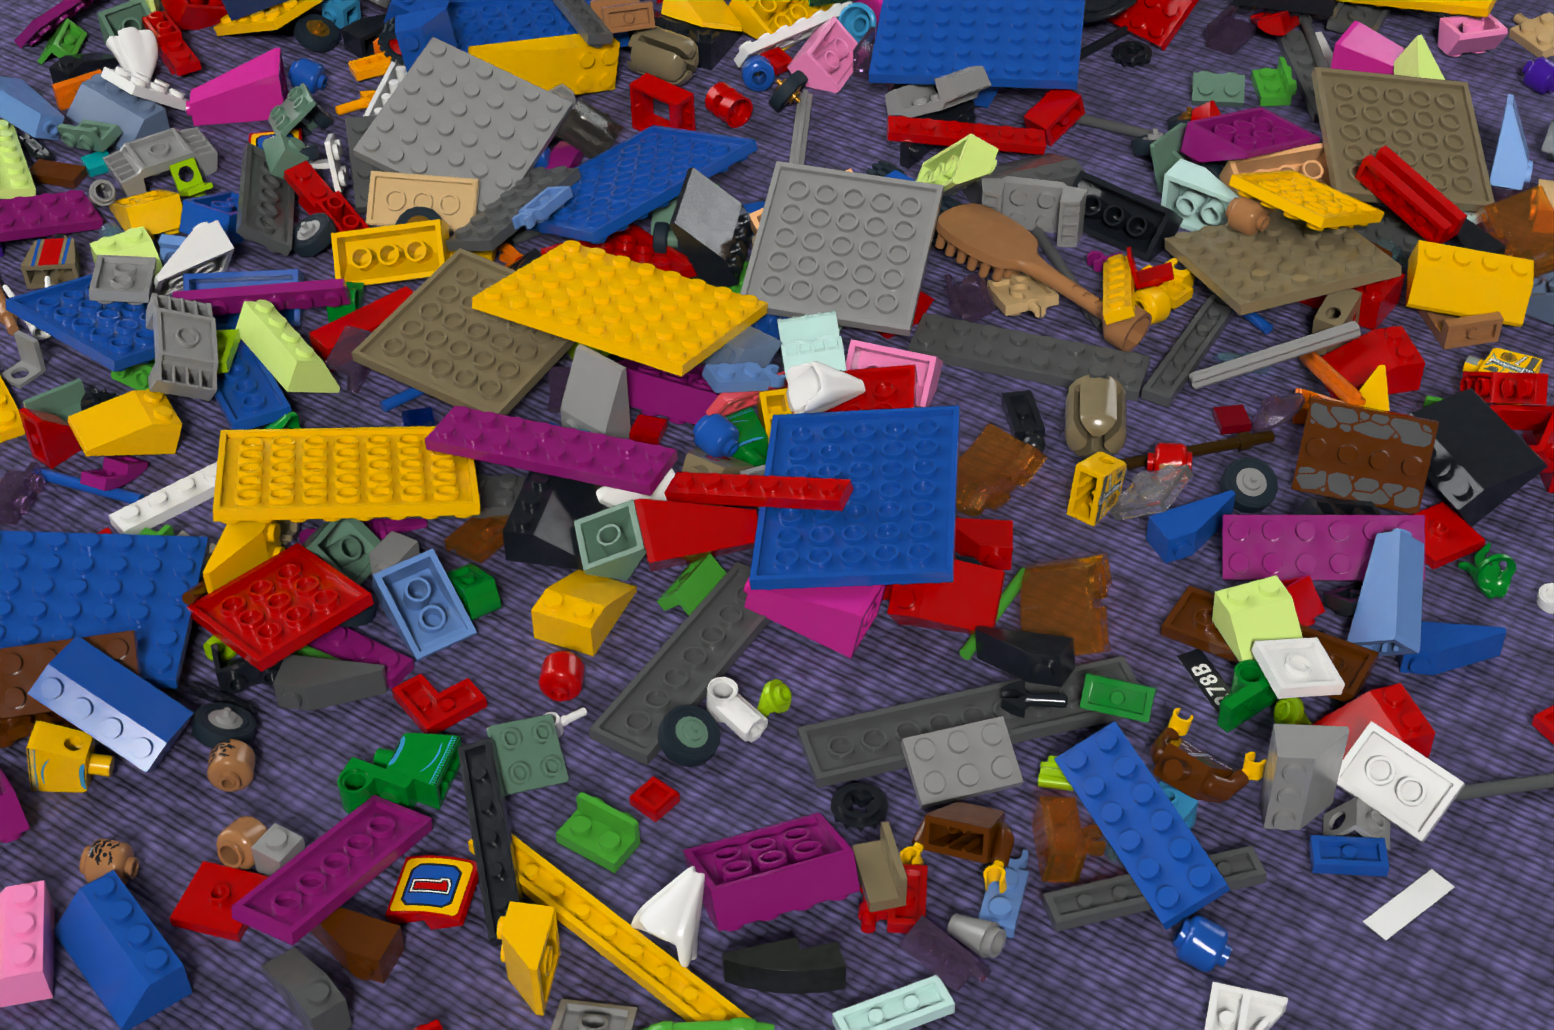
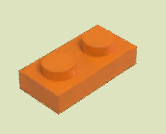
M99 69L52 84L58 108L61 111L70 108L81 83L90 79L95 74L102 73V71Z

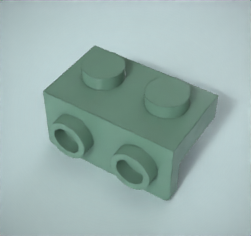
M1210 71L1193 72L1191 105H1202L1214 100L1216 106L1243 108L1245 75H1238L1234 72L1225 74H1214Z
M85 119L77 126L59 124L57 126L62 141L68 147L96 152H104L107 148L114 145L116 139L123 133L117 124Z

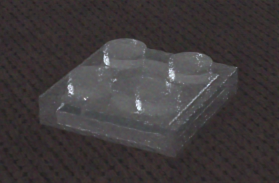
M1187 464L1177 467L1169 465L1153 472H1139L1132 478V483L1126 491L1118 496V501L1110 512L1116 521L1165 512L1193 476V473Z

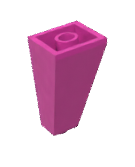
M1354 21L1335 43L1331 68L1394 75V61L1405 49L1361 22Z
M274 48L192 89L190 100L186 101V112L188 116H192L194 126L268 120L271 110L275 106L281 105L287 99L289 92L281 48Z
M749 577L743 590L747 594L744 607L759 615L766 616V618L840 654L852 658L879 614L887 585L751 590Z

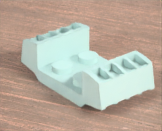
M836 310L826 313L819 312L814 315L806 314L801 317L793 316L788 319H777L780 341L782 342L781 350L786 380V373L790 367L813 361L826 364L838 370L847 371L842 338L839 336Z

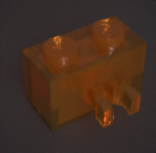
M1039 797L1032 828L1042 882L1078 883L1086 855L1103 856L1106 848L1105 841L1092 840H1100L1102 832L1097 825H1088L1081 828L1075 797Z

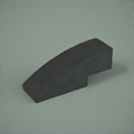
M797 937L722 953L724 981L730 984L765 992L788 994L823 993L846 989V965L838 941L800 949Z

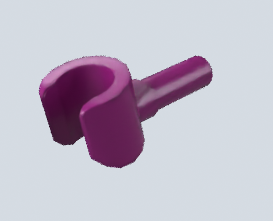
M1091 251L1087 255V264L1089 266L1093 265L1094 271L1102 272L1103 263L1107 262L1109 257L1122 254V252L1104 256L1100 251Z

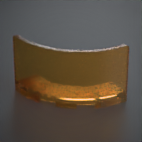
M1541 185L1489 204L1478 210L1488 234L1506 246L1504 255L1534 260V277L1554 270V209Z
M988 424L972 446L959 458L957 510L969 516H980L983 510L987 508L993 510L1000 508L1010 501L1009 494L1018 485L1024 488L1041 468L1047 456L1030 444H1025L995 425Z
M1108 552L1029 564L1023 575L1021 589L1022 631L1073 637L1075 656L1111 651L1106 606L1101 607V599L1108 598L1109 587L1112 585Z

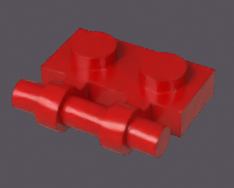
M903 864L907 876L906 906L869 912L860 883V892L863 894V902L858 907L861 931L868 934L874 933L876 922L887 920V932L925 935L928 865Z

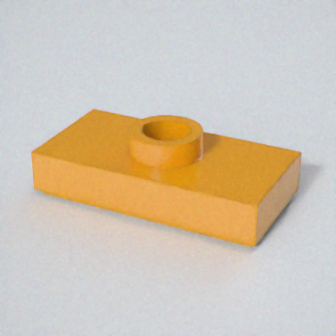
M384 51L349 61V70L357 82L372 77H381L386 73L392 57H386Z

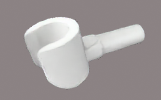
M582 707L561 717L556 712H547L543 715H552L559 738L564 732V726L586 716L587 711Z

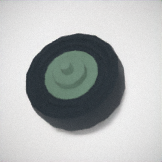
M687 704L675 707L664 716L658 727L657 739L662 752L669 760L680 766L691 768L703 765L714 756L720 745V730L710 713L698 706Z

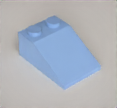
M1508 94L1491 167L1490 184L1522 190L1524 182H1530L1533 161L1529 160V150L1514 95Z

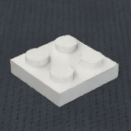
M1317 637L1254 642L1251 652L1278 699L1342 694L1345 683Z

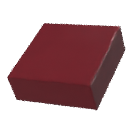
M1243 404L1213 408V418L1221 435L1251 431L1252 423Z

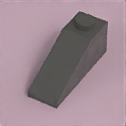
M289 655L284 658L273 683L278 707L309 711L386 694L389 689L384 665Z
M295 947L261 966L263 973L305 1030H347L352 1027L344 996L328 975Z

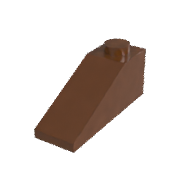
M342 907L336 909L310 931L349 973L364 981L373 980L384 984L405 950L399 925Z

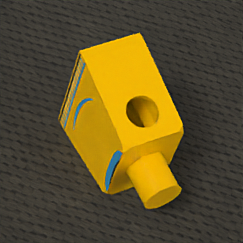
M36 721L26 747L31 791L84 793L89 789L93 775L111 777L115 757L96 754L95 740L92 736L83 731Z

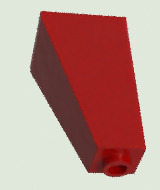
M642 498L634 500L650 572L688 564L708 554L717 557L754 548L758 523L757 511L754 509Z

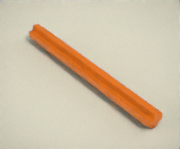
M1316 352L1298 357L1301 363L1344 403L1359 406L1365 405L1366 399L1361 395V392Z

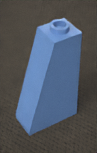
M0 76V117L34 138L58 140L60 133L57 126L63 124L64 116L24 80Z
M1396 528L1391 532L1377 533L1348 635V642L1379 652L1378 656L1417 654L1420 650L1424 544L1413 538L1411 532Z

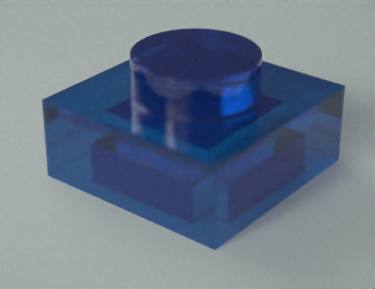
M432 407L401 411L404 427L435 426Z

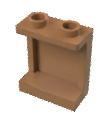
M590 1V7L612 33L655 28L652 1Z
M1417 309L1443 350L1498 342L1504 320L1500 312L1460 317Z

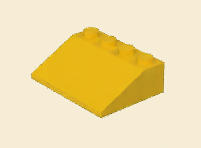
M731 0L728 7L743 26L742 31L758 40L763 34H773L784 25L792 26L803 17L808 19L819 10L827 11L838 1ZM793 44V45H791V46H788V47H786V48H784V49H782V50H783V51H786L787 49L791 48V47L794 46L795 44Z

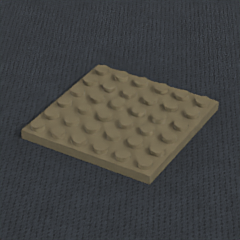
M1314 67L1311 76L1332 188L1360 201L1383 203L1360 183L1355 176L1363 159L1370 154L1375 157L1378 150L1386 145L1461 211L1492 213L1495 208V201L1468 82Z
M1280 209L1277 212L1268 214L1270 216L1268 227L1263 232L1259 231L1257 234L1245 235L1229 227L1227 222L1219 226H1204L1198 231L1179 232L1175 236L1165 238V249L1240 316L1400 277L1402 265L1353 228L1341 226L1339 229L1324 228L1323 231H1317L1307 227V222L1304 220H1294L1284 216V211Z
M459 248L351 353L353 361L453 406H465L483 412L507 415L576 342L473 309V296L499 282L502 278L514 273L515 270Z

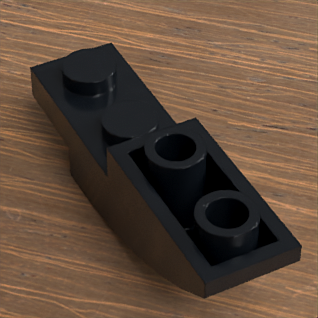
M969 100L929 113L921 118L975 123V102ZM902 142L900 144V166L907 169L911 168L937 145Z

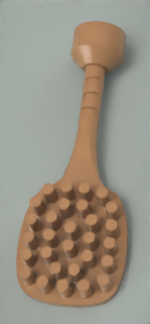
M969 203L952 207L938 217L936 223L938 236L935 247L943 249L946 242H948L945 254L952 257L955 251H957L956 262L963 264L967 257L969 260L966 268L970 271H975L978 264L980 267L978 275L980 277L986 278L990 268L994 270L992 279L995 281H1000L1002 276L1010 279L1012 274L1018 275L1020 271L1037 279L1102 321L1104 340L1120 351H1132L1146 335L1152 320L1149 312L1135 304V317L1106 325L1103 317V300L1049 265L1038 255L1039 244L1034 235L1004 214L981 204Z

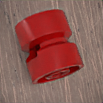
M719 82L715 84L706 94V109L730 127L738 128L749 120L753 111L751 100L727 83Z

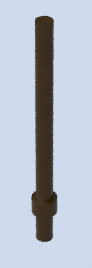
M1272 430L1252 434L1247 431L1236 433L1232 438L1186 447L1188 451L1192 452L1193 458L1237 449L1239 452L1250 450L1255 445L1274 442L1275 436ZM1148 454L1120 460L1126 463L1127 470L1146 467Z

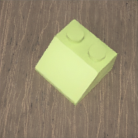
M143 226L130 228L123 233L103 237L98 241L89 243L94 263H96L98 255L156 257L154 280L163 268L154 243Z
M1277 575L1215 591L1212 622L1239 662L1244 660L1256 661L1251 652L1255 641L1303 638L1293 598Z

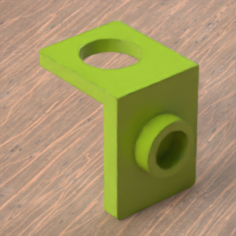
M194 157L168 166L180 196H190V198L206 195L205 190L213 188L212 182H203ZM183 166H188L193 171V178L189 182H184L179 178L178 173Z

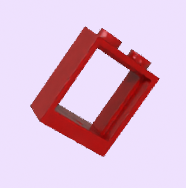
M645 73L629 84L632 128L641 132L652 125L696 131L694 93L649 73ZM653 98L669 105L670 121L654 114Z
M1490 405L1491 409L1512 430H1545L1539 445L1528 446L1548 466L1540 473H1552L1554 470V406Z

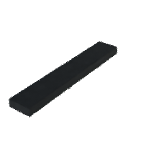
M492 737L457 748L488 939L493 947L502 945V940L497 939V924L500 916H506L510 901L523 903L496 744Z

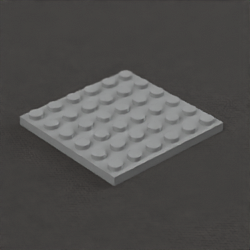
M432 37L354 147L353 156L385 172L479 179L478 215L485 210L486 205L498 200L501 193L515 187V182L526 178L530 174V170L534 168L540 156L572 110V102Z
M776 161L740 294L753 295L758 300L767 302V314L792 318L793 316L801 317L806 314L814 315L819 312L826 313L836 310L837 322L840 326L910 336L944 193V185Z

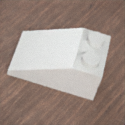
M218 220L209 224L208 222H202L193 228V231L156 275L151 295L152 293H157L158 295L170 296L173 295L174 291L184 290L183 274L227 271L234 247Z

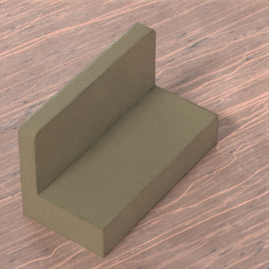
M881 822L880 840L852 845L857 874L869 912L906 906L907 876L889 822Z

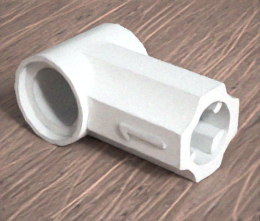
M717 677L709 682L706 711L710 713L715 721L724 722L745 742L750 741L752 743L760 738L762 732L767 728L768 719L738 693L736 682L727 677Z

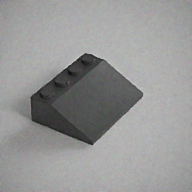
M1046 153L996 165L990 175L987 174L982 178L1002 179L1006 176L1058 181L1072 187L1080 171H1086L1075 158ZM982 178L978 182L975 181L968 185L965 189H961L970 203L980 204Z

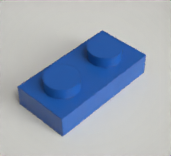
M1310 835L1308 845L1312 873L1387 877L1389 862L1385 838Z

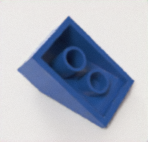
M226 191L183 200L179 232L189 235L198 224L202 222H208L209 224L218 220L232 245L242 243L245 239L236 233L239 193Z

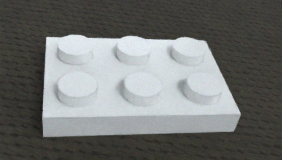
M116 66L115 70L104 67L101 77L131 95L186 111V101L189 100L184 98L185 93L174 88L168 89L170 86L168 83L159 79L151 82L149 77L140 73L132 76L130 71Z
M1372 721L1342 760L1337 786L1354 798L1359 797L1371 808L1379 811L1389 822L1422 844L1465 786L1463 781Z

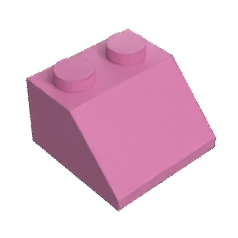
M1491 14L1488 17L1481 18L1469 15L1440 18L1438 47L1451 57H1458L1462 53L1468 52L1484 53L1486 50L1496 49L1508 34V28Z

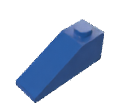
M1230 490L1149 516L1146 540L1165 564L1193 555L1222 527V516L1232 515L1236 493Z
M1421 621L1419 653L1398 655L1399 672L1436 675L1500 656L1506 636V627Z

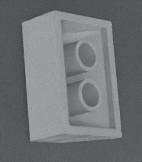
M1295 724L1273 725L1260 791L1263 829L1301 830L1333 803L1349 735L1348 727Z

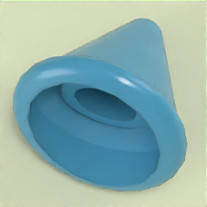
M856 2L847 5L838 17L840 23L859 44L869 41L876 31L877 19L875 13L864 3Z

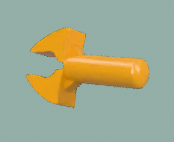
M360 91V99L337 105L335 107L337 115L340 116L368 108L376 91Z

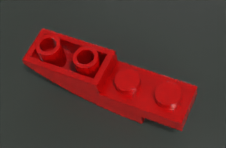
M154 11L148 16L141 17L146 30H151L154 33L158 54L171 74L181 76L201 70L200 60L184 42L181 30L166 11Z
M307 160L284 171L283 178L299 196L298 203L309 215L324 213L329 216L336 225V233L370 228L339 191L333 192Z
M1463 371L1460 392L1472 388L1486 403L1547 405L1548 374Z

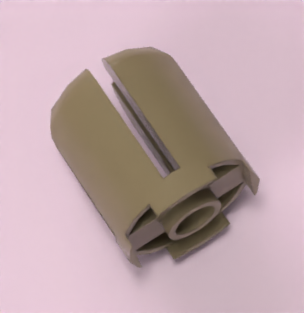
M658 26L635 30L628 43V46L632 47L631 62L627 61L630 70L641 75L649 73L676 86L688 83L693 77L692 72L696 71L699 63L698 46L690 37Z
M1090 374L1076 379L1068 388L1065 404V439L1071 451H1075V454L1082 459H1086L1097 452H1104L1112 456V454H1117L1126 442V391L1121 383L1111 376H1108V379L1100 377L1090 378Z

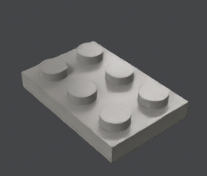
M98 255L89 287V300L102 304L127 302L130 305H141L149 303L156 271V257Z
M1003 716L902 738L901 747L920 809L1019 787L1024 782Z

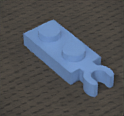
M555 186L544 189L518 211L519 214L512 218L515 230L523 225L526 226V229H531L536 223L547 221L553 212L563 208L564 203L573 197L570 186Z
M753 362L705 365L702 376L715 393L767 391L769 386L774 388L783 387L786 379L785 375H777L778 365L770 364L766 368H761L758 363Z
M1024 849L1019 859L1010 858L1009 865L1004 867L1007 880L1006 891L1002 894L1000 893L998 881L989 884V889L985 891L978 919L999 923L1000 928L1006 931V937L1014 938L1029 878V871H1025L1028 865L1029 854L1028 850Z

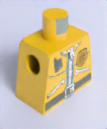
M1494 348L1485 360L1469 355L1465 361L1463 371L1539 373L1543 359ZM1495 403L1497 405H1522L1509 403Z
M1097 452L1076 464L1067 515L1094 527L1119 500L1124 476L1127 472L1126 463L1104 452Z

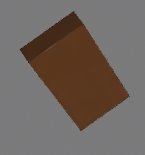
M38 159L29 169L33 182L76 189L88 175L86 166Z

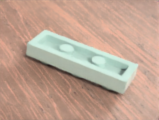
M937 974L832 1013V1023L836 1030H910L955 1013V1002Z

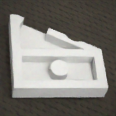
M1213 982L1204 1030H1270L1285 1013L1288 998Z

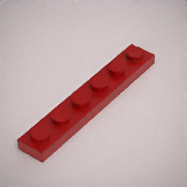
M888 115L887 119L888 141L951 146L967 135L973 134L998 148V151L1044 155L1046 150L1045 132L1035 128H1018L1006 125L996 126L983 123L975 124Z
M676 472L664 493L667 501L843 511L854 489L851 479Z

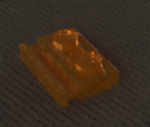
M510 515L489 516L487 518L471 517L444 539L446 550L451 551L454 549L460 556L480 564L483 563L504 545L503 529Z

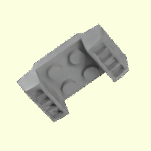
M970 66L935 78L938 92L935 91L934 85L909 84L885 94L888 115H902L912 118L940 111L977 98L979 91L990 87L991 83L983 66Z
M198 127L184 130L171 128L124 143L120 150L103 157L110 174L127 197L147 192L144 178L157 176L161 172L170 170L169 165L191 157L195 158L202 178L216 172L218 169V153Z
M1006 176L1002 179L982 178L980 204L1004 214L1027 230L1033 231L1034 228L1040 227L1044 232L1057 233L1056 247H1077L1083 236L1087 189L1067 186L1065 183L1058 181Z
M152 293L146 309V329L154 330L155 364L148 376L150 392L210 401L217 391L218 369L216 322L213 317L211 303H201L196 300L190 301L183 298L170 297L169 295L164 296Z

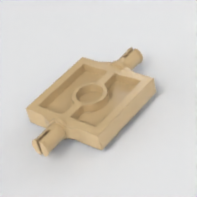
M1548 12L1536 18L1528 19L1522 13H1517L1513 21L1519 25L1510 28L1509 37L1538 58L1554 56V14Z
M1025 273L1012 274L1010 279L1002 276L1000 281L993 279L984 281V292L1005 316H1017L1022 312L1032 311L1037 318H1040V316L1042 318L1045 316L1048 307L1059 305V294L1054 289Z

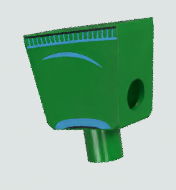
M750 406L724 416L739 430L738 442L740 445L732 457L750 463L754 467L765 465L768 452V436L753 408Z
M406 733L402 736L395 751L378 748L374 755L373 764L414 779L417 801L440 809L460 769L457 747L462 746L460 736Z

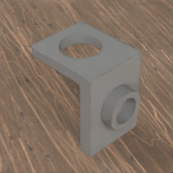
M18 330L14 333L21 361L0 375L3 381L21 389L47 370L39 341ZM19 371L29 372V374L23 378L12 377L15 373Z
M1355 797L1324 814L1323 835L1344 836L1355 830L1363 837L1385 838L1387 851L1390 850V822L1379 811L1371 808L1359 797ZM1345 814L1346 817L1343 824L1338 829L1333 830L1335 820Z

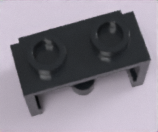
M211 645L220 691L240 693L249 686L262 683L273 685L284 660H280L276 665L261 672L244 658L222 662L218 645Z

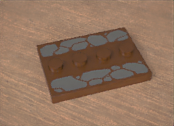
M1311 396L1291 489L1336 499L1372 501L1376 507L1409 514L1418 513L1439 421Z

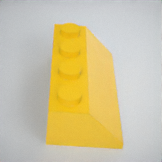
M441 219L331 233L335 279L344 278L345 282L364 283V286L429 278L450 258L451 251L448 250L445 242L450 238L448 224Z
M1418 240L1408 259L1406 307L1460 317L1500 312L1504 318L1503 324L1521 327L1533 288L1534 260Z

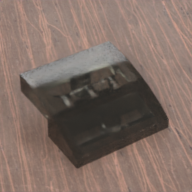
M579 98L555 135L592 159L611 148L623 126Z

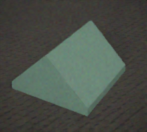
M131 0L97 13L105 45L110 36H118V31L123 28L135 27L138 30H146L141 17L148 16L151 11L145 0Z
M632 499L574 521L585 574L627 581L646 554L634 500Z

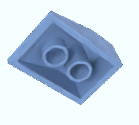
M433 548L373 574L372 589L387 618L416 662L477 634Z

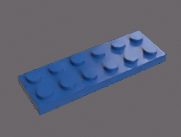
M238 321L216 327V330L236 329ZM241 339L229 372L217 374V391L214 394V398L231 430H250L280 419L284 414L292 412L290 404L273 375Z
M1115 721L1054 758L1058 767L1165 930L1230 891L1227 882Z

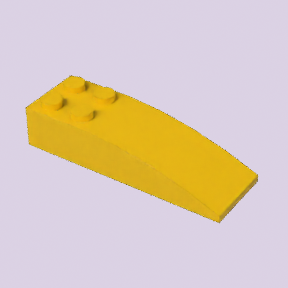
M578 33L469 46L468 54L547 91L560 84H564L577 95L615 90L620 42L613 37L612 44L592 47Z

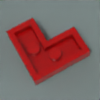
M420 673L392 688L393 698L424 734H437L487 707L486 697L469 678L438 693Z

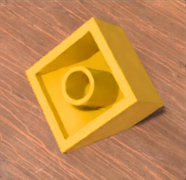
M510 901L506 916H500L497 924V939L502 940L500 960L506 964L509 981L536 1015L544 1016L561 955L555 907Z

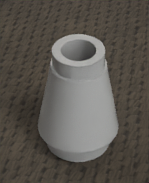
M96 180L90 185L88 199L94 207L110 205L116 199V189L107 180Z
M956 913L948 923L947 933L982 958L988 956L995 958L1004 947L1006 931L1001 929L997 922Z

